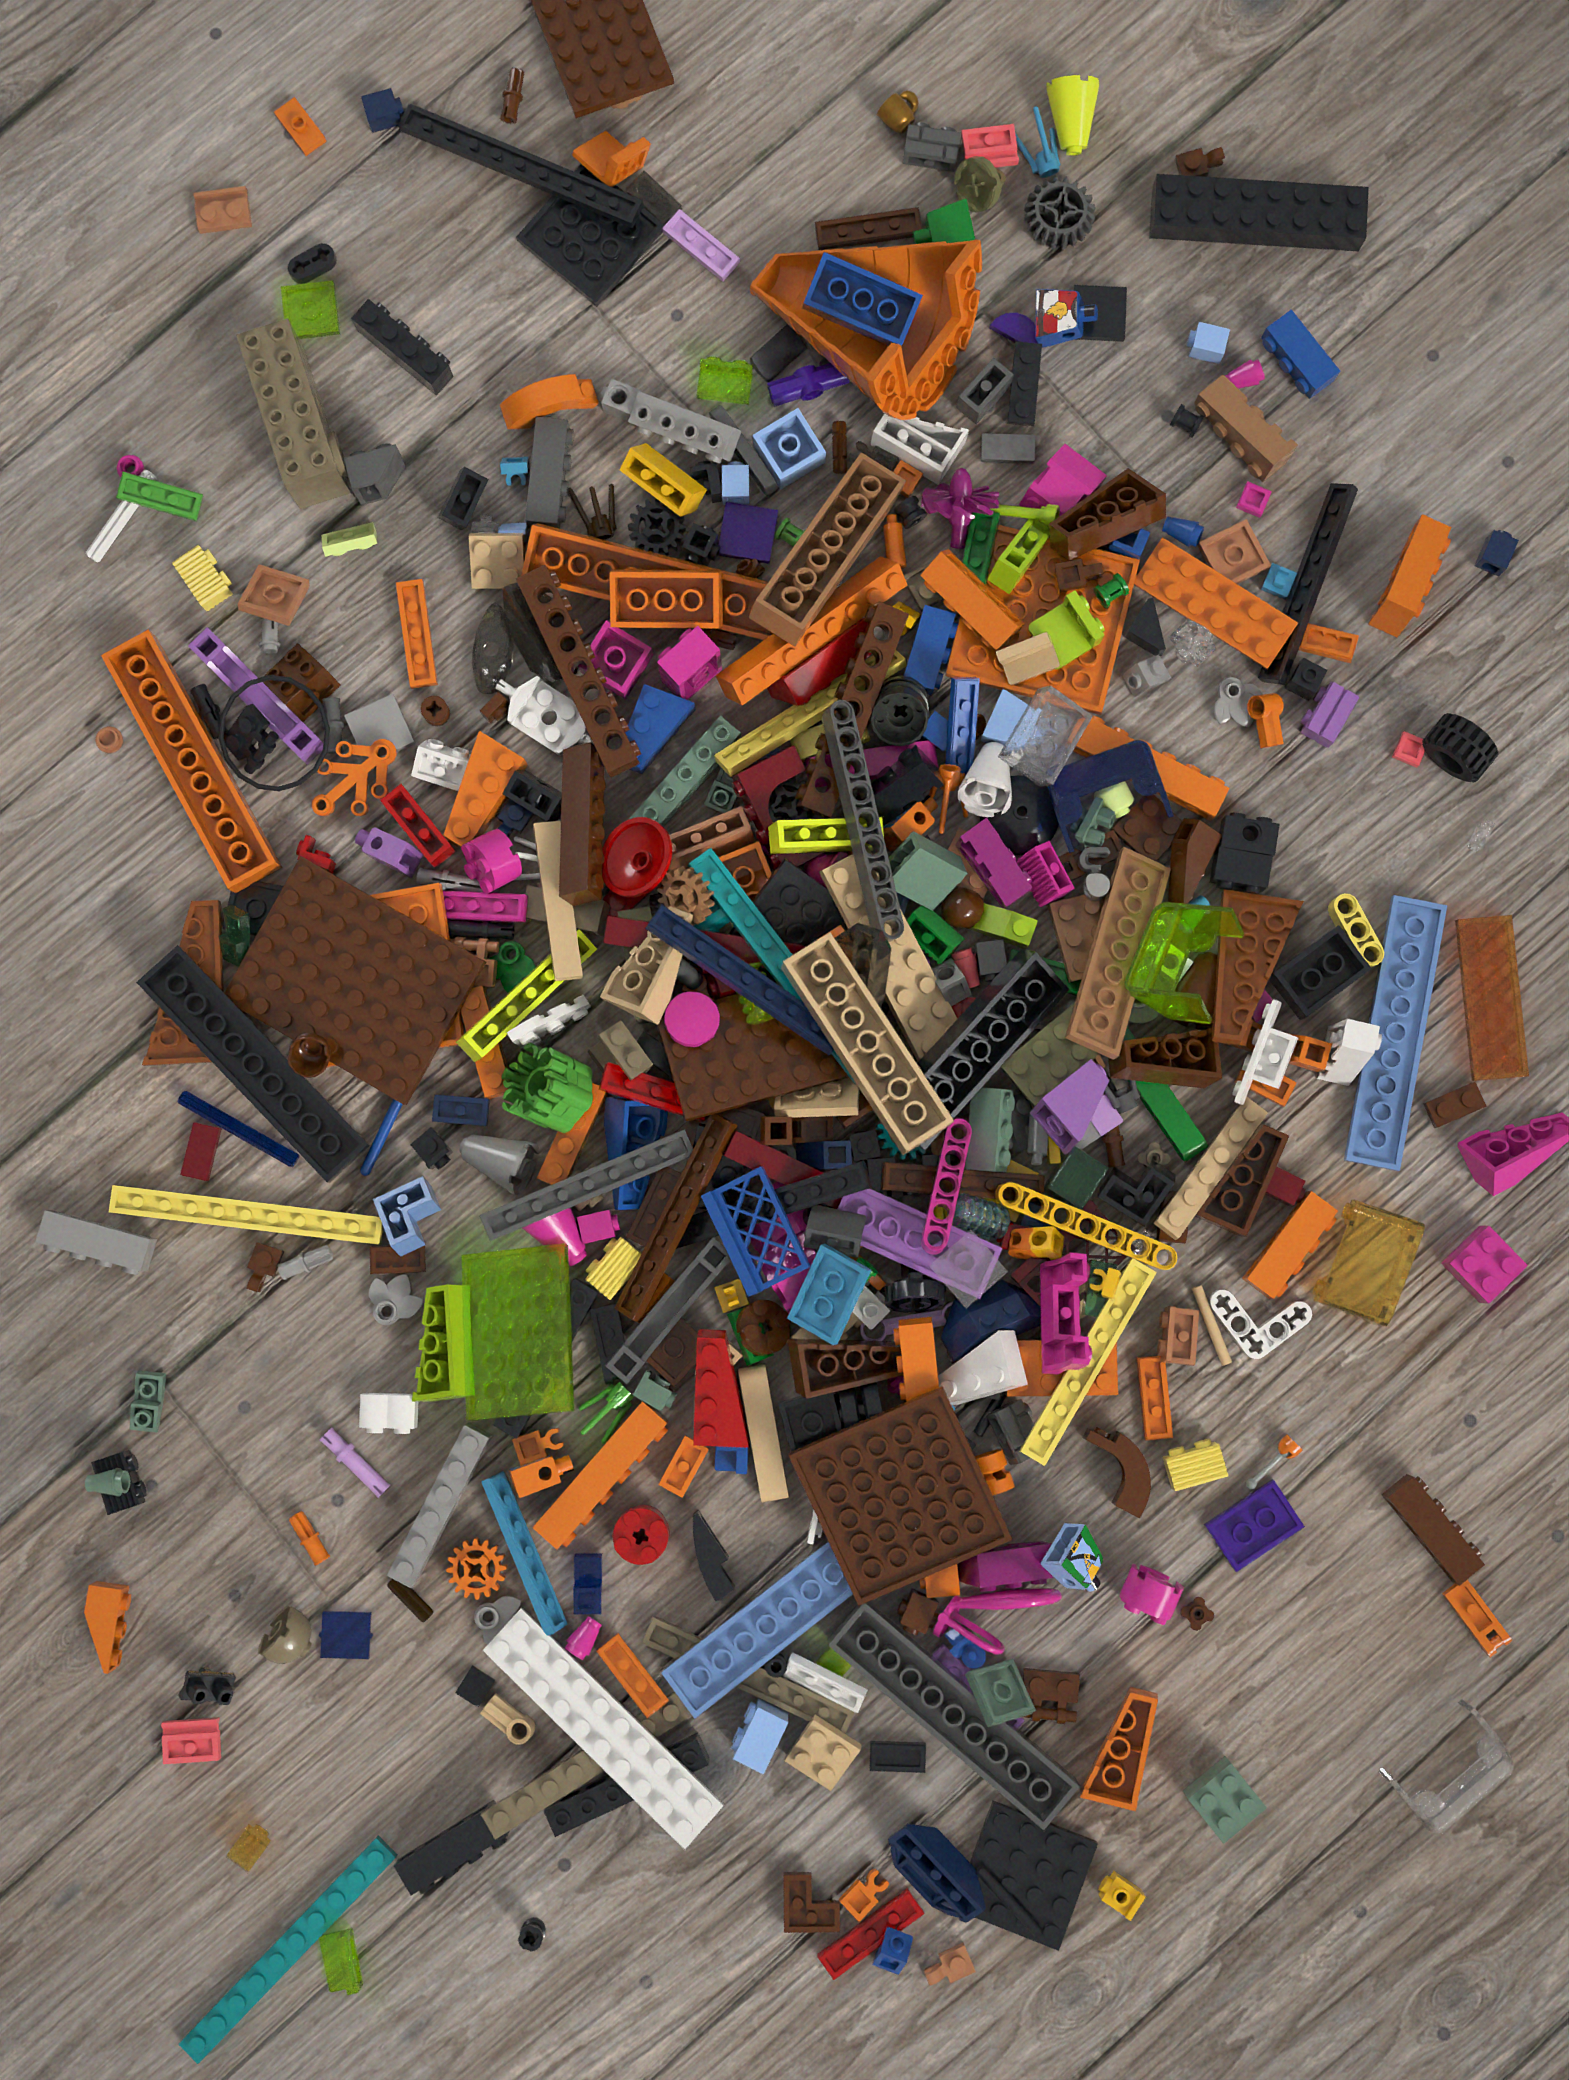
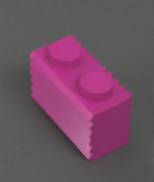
M1050 841L1035 846L1016 860L1020 869H1024L1032 879V883H1030L1033 887L1031 892L1036 901L1039 902L1038 906L1040 907L1059 900L1075 889Z

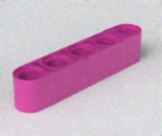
M928 740L904 746L891 745L863 749L870 780L877 779L879 772L883 768L891 767L898 761L899 755L905 749H911L915 745L939 768L936 746ZM830 754L825 755L826 765L833 768ZM816 756L805 759L806 767L811 758L815 759ZM851 765L849 772L854 774L855 770ZM821 778L815 781V787L827 786L825 780Z
M955 1119L944 1133L921 1238L922 1248L929 1254L936 1255L941 1253L949 1240L972 1133L970 1124L964 1119ZM953 1128H960L964 1131L965 1137L963 1139H956L952 1136L951 1130ZM948 1154L956 1155L959 1159V1164L956 1166L948 1165L945 1156ZM943 1180L951 1182L953 1191L949 1193L943 1192L939 1187V1183ZM937 1207H942L947 1211L948 1217L943 1220L937 1219L934 1216L933 1210ZM930 1234L939 1235L942 1244L938 1247L931 1246L928 1243L927 1236Z

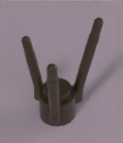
M609 485V518H607L606 514H601L595 488L593 486L589 488L595 516L591 518V523L573 489L569 487L568 493L586 526L588 536L602 540L613 537V531L617 530L615 523L614 485Z

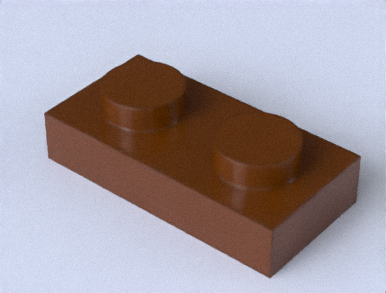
M1476 1082L1469 1083L1423 1103L1434 1128L1487 1107Z

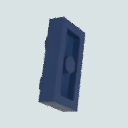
M434 1094L432 1122L487 1126L490 1099Z

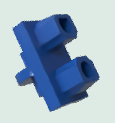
M953 1628L944 1635L953 1645V1648L949 1651L955 1658L962 1660L964 1665L971 1669L983 1666L986 1660V1652L983 1648L974 1644Z

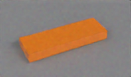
M1159 1355L1136 1357L1144 1440L1173 1438L1166 1363L1160 1362L1161 1356Z
M616 1634L596 1651L647 1719L669 1702V1699L619 1634Z

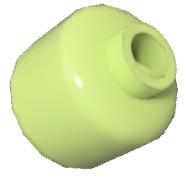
M1113 776L1096 786L1097 790L1094 793V798L1103 799V806L1115 811L1116 818L1130 812L1128 807L1134 802V797L1123 779H1116Z

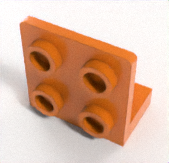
M604 131L574 149L572 156L605 185L613 187L643 168L651 143L642 137L624 147L611 134Z

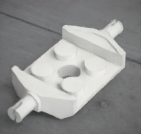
M536 676L518 688H514L502 679L499 681L500 685L497 684L496 689L507 695L510 699L507 718L509 724L559 756L563 755V749L589 742L594 744L587 733V728L574 701L541 681L540 677ZM552 711L557 715L555 723L551 725L543 723V715L546 712Z

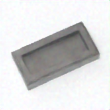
M982 433L981 462L1034 464L1035 435Z

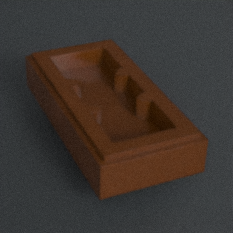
M425 1245L403 1256H400L391 1246H370V1274L426 1272Z

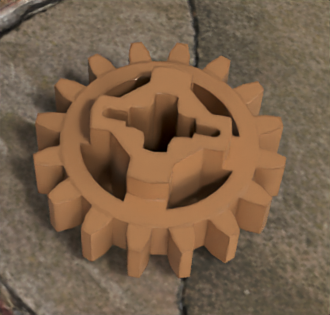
M684 866L667 872L666 877L661 881L663 886L657 889L659 893L663 894V897L658 899L659 903H664L666 908L670 906L693 915L692 926L705 921V917L712 913L709 908L715 905V902L709 899V896L714 894V891L707 889V886L710 884L709 880L703 882L701 880L703 873L700 872L695 875L693 867L685 869Z

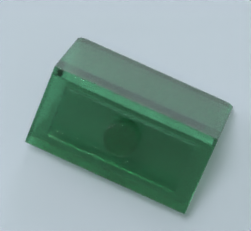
M1091 1259L1088 1262L1090 1265V1275L1085 1284L1081 1315L1097 1317L1108 1298L1102 1297V1291H1094L1089 1287L1090 1284L1100 1285L1103 1282L1102 1276L1093 1273L1094 1269H1101L1107 1275L1108 1268L1117 1270V1264Z

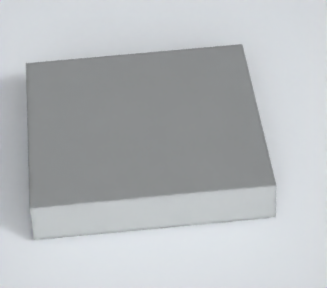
M394 694L344 715L357 745L371 746L378 739H387L395 745L398 752L416 744ZM382 747L379 749L378 755L381 758L385 757L387 750ZM362 756V758H363L364 761H365L367 758H369V757H367V756Z

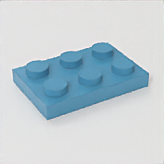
M821 1244L787 1319L832 1345L838 1344L870 1275L871 1269L827 1244Z

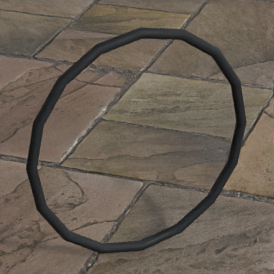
M266 675L247 681L230 696L220 715L218 739L224 760L238 778L257 789L283 791L300 786L318 771L328 752L330 726L324 706L310 688L291 677ZM267 680L290 682L307 692L318 706L325 727L323 750L313 769L298 781L282 786L258 784L241 774L229 758L224 741L225 718L235 698L249 686Z

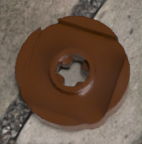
M756 1300L744 1307L739 1313L736 1323L737 1333L740 1332V1337L743 1340L741 1343L744 1348L760 1356L780 1351L786 1345L787 1339L790 1336L791 1320L787 1319L789 1314L780 1305L770 1300ZM766 1322L769 1330L762 1334V1328L758 1324Z

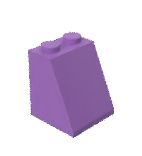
M1092 1059L1045 1095L1030 1112L1065 1155L1083 1138L1109 1082V1079L1106 1077V1071L1101 1065L1095 1064Z

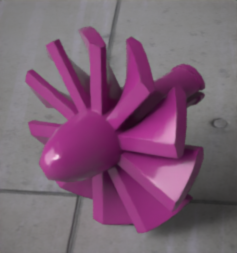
M961 467L954 472L950 486L946 483H941L935 489L925 488L922 494L921 507H924L929 514L939 512L945 518H948L949 524H951L950 547L963 549L967 542V525L970 524L972 519H975L972 512L992 515L993 511L990 509L999 508V501L997 499L999 492H984L989 489V486L986 485L972 489L970 475L966 469Z

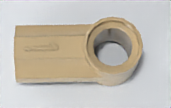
M497 1693L494 1694L480 1713L504 1732L510 1742L520 1745L525 1743L535 1732L534 1720L528 1715H523ZM516 1723H522L526 1726L527 1734L525 1736H520L516 1733Z

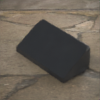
M786 324L751 356L750 365L769 383L805 351L807 347L797 333Z

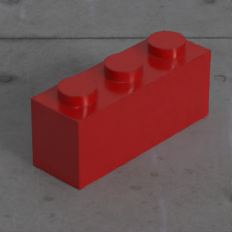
M402 784L398 785L380 800L434 868L456 852Z

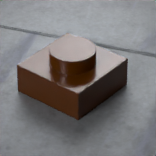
M497 692L480 712L491 724L494 720L499 721L507 713L508 709L506 707L509 703L502 694Z

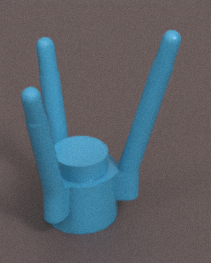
M1034 106L1033 111L1043 150L1036 154L1037 159L1034 161L1015 133L1016 142L1030 164L1033 174L1039 172L1041 178H1046L1056 174L1060 170L1059 166L1061 164L1058 158L1055 129L1050 128L1051 149H1049L1039 109L1037 106Z

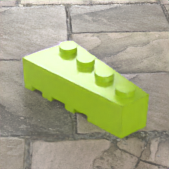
M446 1284L426 1288L422 1318L425 1330L424 1336L419 1341L418 1350H422L420 1367H416L415 1378H418L417 1392H413L412 1402H434L476 1396L469 1286Z

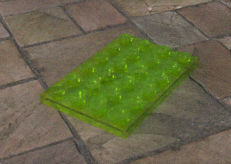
M562 1243L461 1255L466 1420L475 1421L574 1411L568 1245Z

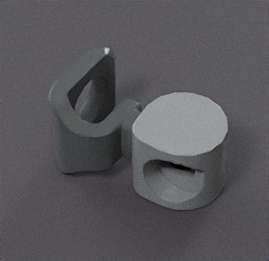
M1107 847L1086 848L1082 851L1077 861L1079 868L1083 872L1089 873L1083 882V889L1086 897L1093 901H1098L1105 897L1110 889V882L1105 875L1099 873L1101 865L1090 863L1088 858H1107L1110 855Z

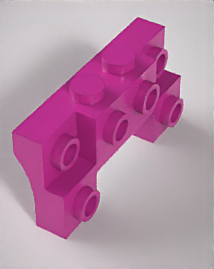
M1069 1253L1062 1258L1045 1261L1040 1264L1042 1373L1058 1375L1068 1369L1080 1370L1088 1366L1091 1361L1092 1348L1089 1345V1337L1080 1336L1079 1286L1087 1282L1090 1275L1087 1254Z

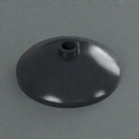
M1015 775L1010 776L1012 791L1010 808L1003 814L997 812L994 813L993 817L987 818L999 834L1004 845L1014 855L1021 856L1035 846L1052 840L1059 826L1060 808L1054 793L1043 782L1030 776ZM1024 808L1026 810V815L1019 816L1017 814V809ZM979 816L980 822L986 817Z

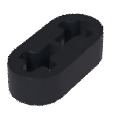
M320 243L292 258L288 263V271L296 283L305 284L333 269L337 263V258L330 245ZM321 253L327 256L328 260L326 262H323L320 258ZM300 265L305 271L302 275L297 270V267Z

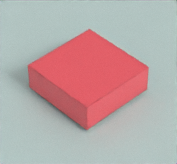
M1402 732L1392 758L1417 768L1425 753L1422 745L1423 739L1408 732Z

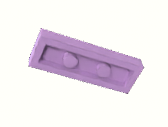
M680 209L662 228L663 233L722 282L740 263L738 256Z

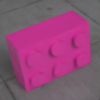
M699 626L693 630L691 628L687 629L679 637L678 640L680 642L673 648L669 646L663 650L658 656L660 660L657 661L662 683L673 695L689 700L722 670L720 649Z

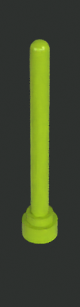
M999 504V508L990 509L993 512L1000 513L1001 516L1038 519L1045 526H1049L1051 522L1060 516L1059 505L1047 504L1046 507L1042 506L1041 509Z

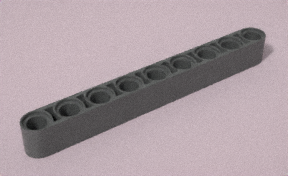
M838 700L823 712L822 722L871 932L877 942L886 944L903 934L904 923L854 709L849 702ZM834 710L841 714L842 721L834 716ZM840 737L847 740L848 747L841 744ZM846 763L853 766L854 774L847 770ZM853 790H856L860 794V801L856 800L853 797ZM859 816L866 820L867 828L860 825ZM865 843L872 846L873 855L866 851ZM872 870L879 874V881L872 878ZM878 896L884 899L886 903L885 908L878 904ZM884 923L891 927V935L885 932Z

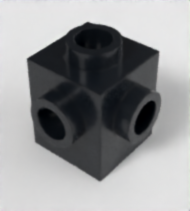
M693 523L690 531L684 533L680 543L686 561L708 566L711 560L715 561L721 549V546L718 545V534L707 526H699ZM699 546H703V547H705V549H704V551H703V550L699 549L698 547H699Z

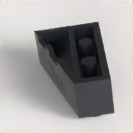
M917 745L911 749H905L899 755L898 761L891 767L883 768L879 772L878 778L871 783L878 816L882 817L883 826L904 813L906 810L904 807L915 799L918 803L925 798L923 793L933 786L937 789L944 786L937 766ZM857 793L858 796L855 798L856 800L860 801L861 796L859 793Z

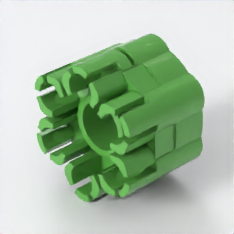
M528 1043L523 1048L533 1053V1056L521 1051L518 1056L519 1063L513 1062L509 1065V1068H505L503 1071L504 1087L508 1088L504 1093L503 1099L513 1105L503 1102L502 1107L505 1111L543 1128L567 1133L592 1104V1069L590 1066L551 1047L541 1048L533 1043Z

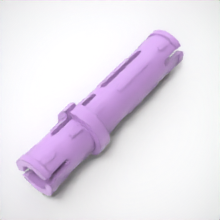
M333 1427L319 1440L337 1456L336 1460L339 1463L342 1461L377 1498L390 1486L354 1450L355 1446L352 1443L349 1445Z

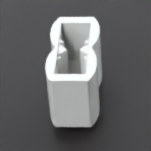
M362 1393L360 1394L359 1428H366V1433H383V1428H392L395 1434H410V1429L418 1427V1402H412L413 1394Z

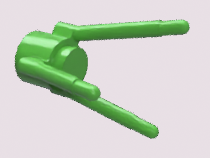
M618 1382L615 1386L611 1383L604 1391L579 1406V1410L583 1411L609 1395L606 1398L608 1404L580 1431L582 1435H585L612 1408L618 1410L621 1407L601 1440L603 1444H606L626 1411L633 1405L630 1401L634 1396L621 1382Z

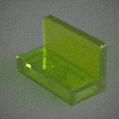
M353 1929L323 1934L319 1938L329 1991L337 1992L346 1989L347 1995L359 1993L363 1986V1979Z

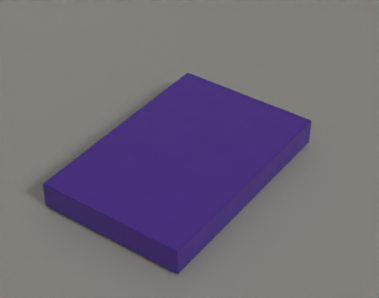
M1273 1479L1204 1524L1235 1572H1238L1305 1527Z

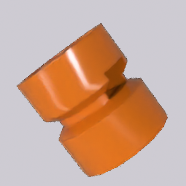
M996 1449L975 1456L993 1495L1015 1487L1011 1472L1005 1470V1466L1008 1463L1003 1449Z

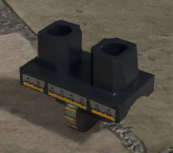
M201 1667L199 1671H186L184 1685L178 1696L180 1700H191L193 1704L217 1701L219 1705H229L234 1694L233 1685L236 1676L234 1673L211 1672L208 1667Z

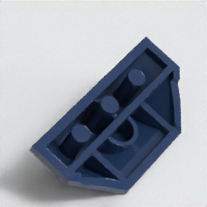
M1002 1279L986 1286L980 1299L970 1294L954 1299L941 1340L954 1362L963 1358L999 1330H1015L1017 1336L1041 1326V1307L1023 1289Z
M906 1824L889 1837L888 1842L891 1846L894 1867L933 1908L947 1915L958 1917L964 1923L969 1922L985 1911L986 1906L979 1879L975 1873L976 1869L938 1828Z

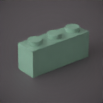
M981 1088L972 1097L969 1115L972 1133L965 1169L1007 1172L1011 1159L1009 1140L1013 1133L1011 1115L1015 1107L1013 1090Z

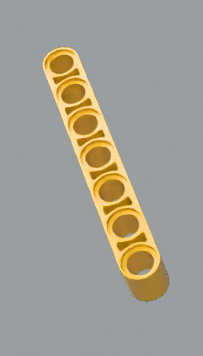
M1002 1183L996 1189L995 1197L1000 1205L1157 1269L1168 1270L1177 1263V1253L1169 1245L1016 1183ZM1007 1187H1012L1016 1193L1015 1199L1010 1203H1007L1002 1196L1004 1189ZM1033 1197L1038 1198L1041 1202V1208L1036 1213H1032L1028 1208V1202ZM1058 1208H1063L1067 1214L1065 1221L1062 1223H1057L1054 1219V1212ZM1084 1218H1088L1092 1222V1229L1086 1234L1082 1233L1079 1227L1080 1222ZM1113 1228L1118 1236L1113 1244H1109L1105 1239V1234L1109 1229ZM1135 1239L1141 1240L1143 1244V1249L1139 1254H1134L1131 1251V1244ZM1164 1249L1168 1253V1260L1165 1264L1160 1265L1156 1257L1157 1253Z

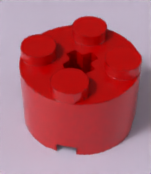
M638 1505L626 1510L619 1517L613 1530V1544L616 1552L627 1562L636 1565L650 1564L657 1560L665 1551L670 1537V1529L666 1518L661 1511L649 1505ZM641 1528L646 1530L645 1535L649 1537L644 1538L642 1541L638 1540V1535L634 1533V1531L639 1532Z

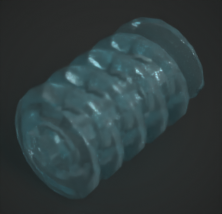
M967 1193L958 1194L952 1226H958L961 1229L966 1228L968 1231L992 1236L995 1239L1004 1237L1010 1223V1215L1006 1207L993 1201L970 1196Z

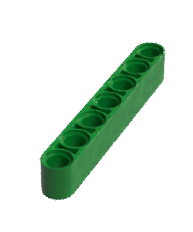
M1127 1026L1123 1041L1136 1039ZM1136 1081L1140 1100L1184 1162L1189 1161L1208 1148L1206 1140L1167 1084Z

